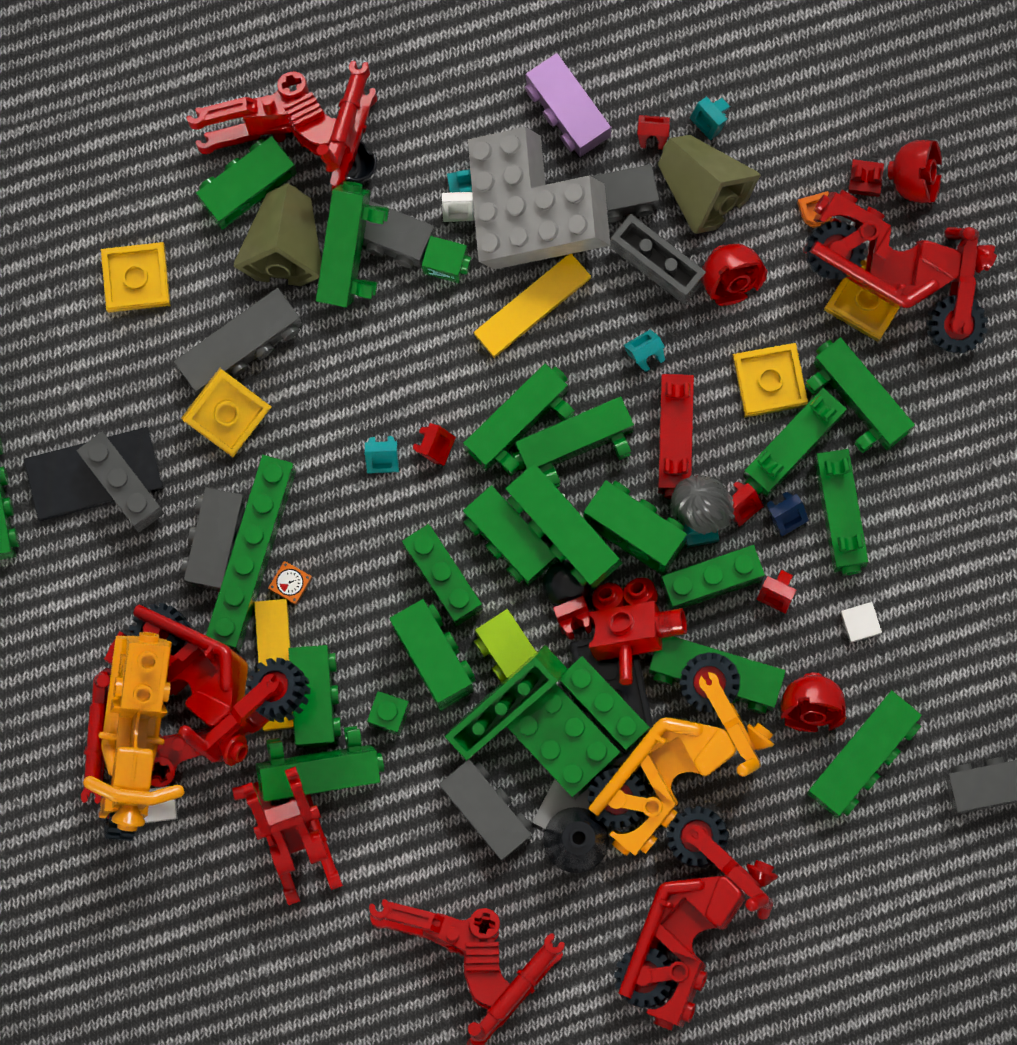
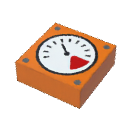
M284 561L268 589L297 606L313 577Z

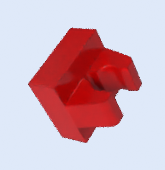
M639 115L637 135L641 148H646L647 139L650 136H655L659 141L658 149H663L669 137L670 117Z
M853 159L848 193L879 197L884 163Z
M430 423L428 427L420 428L419 433L424 435L421 445H413V450L434 464L445 466L456 437L441 426Z
M735 482L733 486L737 492L732 496L735 518L732 520L740 527L764 506L756 490L749 483L744 485L740 482Z
M781 570L776 580L767 576L756 600L786 614L797 591L788 586L793 575Z
M583 596L553 607L560 630L568 639H575L573 630L584 627L587 634L592 631V621L589 618V610Z

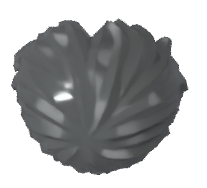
M691 475L676 485L671 497L672 511L670 515L673 519L678 518L683 526L686 524L698 533L704 535L711 531L717 533V530L725 529L729 525L730 519L735 518L733 514L735 510L733 508V497L725 486L713 477Z

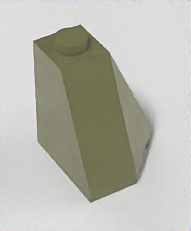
M692 135L670 138L665 143L662 156L658 162V166L687 223L695 234L719 228L725 222V219L722 217L723 215L731 211L734 206L739 209L749 200L761 176L754 169Z
M287 183L266 194L234 261V267L254 280L261 282H270V277L288 279V285L302 286L318 279L322 261L312 201L310 197Z

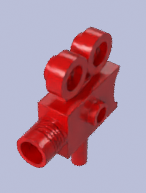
M647 578L633 579L625 586L624 591L615 583H606L598 587L592 596V602L597 611L589 612V618L595 627L594 638L589 643V648L596 661L619 657V682L622 685H630L633 682L632 655L662 650V638L687 634V621L684 610L680 608L660 612L656 605L658 599L657 590L652 581Z

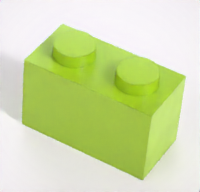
M508 609L475 630L478 638L474 640V643L483 657L490 655L496 664L491 669L500 683L536 653Z

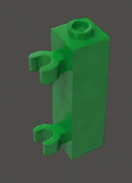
M345 181L343 185L340 184L332 190L316 295L317 302L348 307L354 302L355 295L369 299L372 298V295H376L377 282L359 280L357 278L366 220L372 223L384 224V221H388L389 208L369 205L371 191L362 189V184Z
M841 337L834 343L829 339L815 351L818 355L815 358L814 365L820 372L807 380L805 387L812 395H815L826 384L830 383L869 429L854 443L862 454L877 441L888 451L912 432L915 424Z
M545 363L463 442L464 450L485 471H488L497 462L512 477L519 470L518 466L520 464L507 451L516 441L526 434L550 409L562 421L575 415V410L561 399L568 393V385L565 383L568 380L567 377L556 366L551 369Z
M822 388L745 469L743 477L746 481L744 484L749 483L758 495L762 493L767 498L843 418L847 408L826 389Z
M620 396L516 441V452L512 453V456L520 464L518 466L519 471L527 470L535 463L557 488L561 486L560 479L553 467L557 464L608 442L612 443L619 461L631 456V449L624 436L634 432V424Z
M849 449L817 453L814 461L834 572L842 571L844 576L861 573V568L866 567L869 561Z
M357 726L343 727L346 749L284 758L283 745L280 738L268 739L266 744L269 761L255 763L259 794L263 801L294 797L285 770L295 766L305 795L380 783L379 773L384 772L382 754L377 753L372 745L361 746V734Z

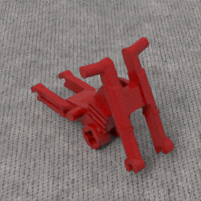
M356 61L350 62V77L343 99L339 102L340 109L337 119L331 118L324 113L313 93H309L305 77L295 71L287 72L279 78L277 82L278 90L272 95L253 99L242 97L203 108L197 107L195 111L198 118L194 119L190 115L186 117L189 127L194 130L243 117L245 122L224 129L206 132L204 136L207 143H202L200 140L195 142L198 151L202 154H210L216 149L256 140L261 135L272 134L276 142H282L286 138L285 133L293 132L302 148L305 147L313 154L320 156L325 163L326 171L333 172L330 179L332 190L340 184L343 185L353 166L362 134L366 131L367 126L365 124L370 108L377 102L375 88H371L368 95H365L364 92L367 78L370 76L368 63L364 62L362 68L358 69ZM296 85L297 90L290 92L289 86Z
M110 668L103 669L93 679L92 702L89 706L87 746L83 751V754L86 755L84 779L87 776H93L103 781L104 757L101 749L102 739L98 735L100 732H103L108 685L111 675ZM209 727L194 731L205 740L207 734L212 729ZM159 733V737L164 739V744H158L152 771L154 770L155 763L158 761L161 766L168 765L169 768L167 769L166 776L163 778L160 773L153 775L152 772V786H167L172 782L176 768L182 761L201 756L200 753L180 737L179 733L161 736ZM83 787L81 801L83 803L87 802L90 794L94 792ZM94 793V801L96 804L100 803L102 796Z
M296 766L285 770L294 798L289 799L290 802L277 806L276 804L272 805L271 801H263L259 794L258 781L232 788L234 800L246 798L247 804L253 812L258 826L254 827L257 840L265 837L267 839L271 857L280 877L288 905L300 902L291 872L296 870L291 853L306 849L311 865L321 861L331 890L343 886L330 853L327 838L324 836L319 818H321L317 805L314 806L311 795H305Z
M386 899L382 900V907L384 909L381 912L376 910L374 904L369 905L370 921L375 928H387L422 937L445 947L450 953L455 952L464 957V976L470 994L477 1005L487 1009V1015L479 1024L477 1022L469 1024L468 1032L471 1038L468 1039L467 1045H484L493 1033L504 1025L530 993L533 994L535 992L534 988L552 966L559 963L563 957L565 943L560 942L557 947H553L552 942L555 935L551 933L545 938L543 946L522 970L519 969L516 972L518 975L509 983L503 978L499 967V942L497 940L499 937L500 920L493 910L481 908L476 910L470 918L459 920L444 914L389 902ZM482 923L489 924L486 934L479 933Z

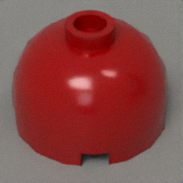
M930 140L911 141L901 147L896 153L894 161L889 162L888 178L893 180L894 187L901 197L916 203L927 204L936 201L941 184V175H937V164L942 165L938 142Z
M727 244L715 248L707 258L702 268L706 271L702 282L711 300L714 299L716 304L720 306L733 305L747 299L748 296L744 293L750 291L753 287L758 291L767 279L768 271L753 249L743 244Z
M807 673L803 677H799L791 682L782 695L781 720L785 718L786 726L804 732H818L817 726L828 725V730L836 729L843 725L846 720V703L843 691L833 680L822 676L820 673Z

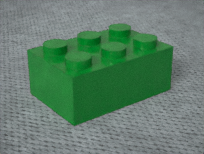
M605 480L584 510L583 518L598 534L661 576L665 575L685 546L687 534L683 532L685 527L671 517L665 520L656 514L657 508L648 501L641 499L638 502L629 496L630 490L621 483L614 481L611 484Z
M424 599L389 618L395 633L440 711L474 692L472 683L476 681L475 675L466 660L462 662L458 660L456 655L460 653L459 647L450 632L443 634L440 627L444 624L434 604L427 606Z
M556 683L506 726L575 800L593 784L597 776L607 771L623 756Z

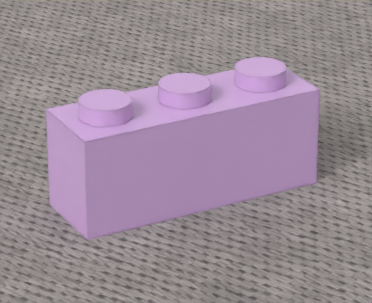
M557 53L526 73L527 85L525 90L533 102L539 100L545 109L542 111L544 117L552 127L557 125L563 133L560 136L561 140L570 152L575 150L579 157L611 137V126Z

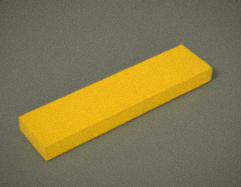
M568 254L475 330L474 336L495 358L591 279V275L573 254Z
M287 599L254 602L258 664L261 662L267 666L266 659L272 658L274 661L277 658L289 661L288 648H291ZM284 717V722H277L274 719V722L269 721L263 726V730L294 729L293 719L288 720L286 717Z

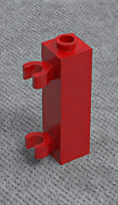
M662 374L658 494H665V498L671 499L676 485L691 476L694 375Z

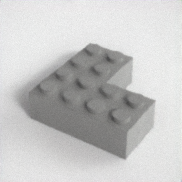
M521 127L468 139L478 261L493 269H500L611 246L605 184L589 175L545 185L542 142L539 134L527 127Z

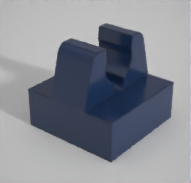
M783 493L784 501L776 506L772 501L767 503L775 529L781 537L809 521L803 502L797 494Z

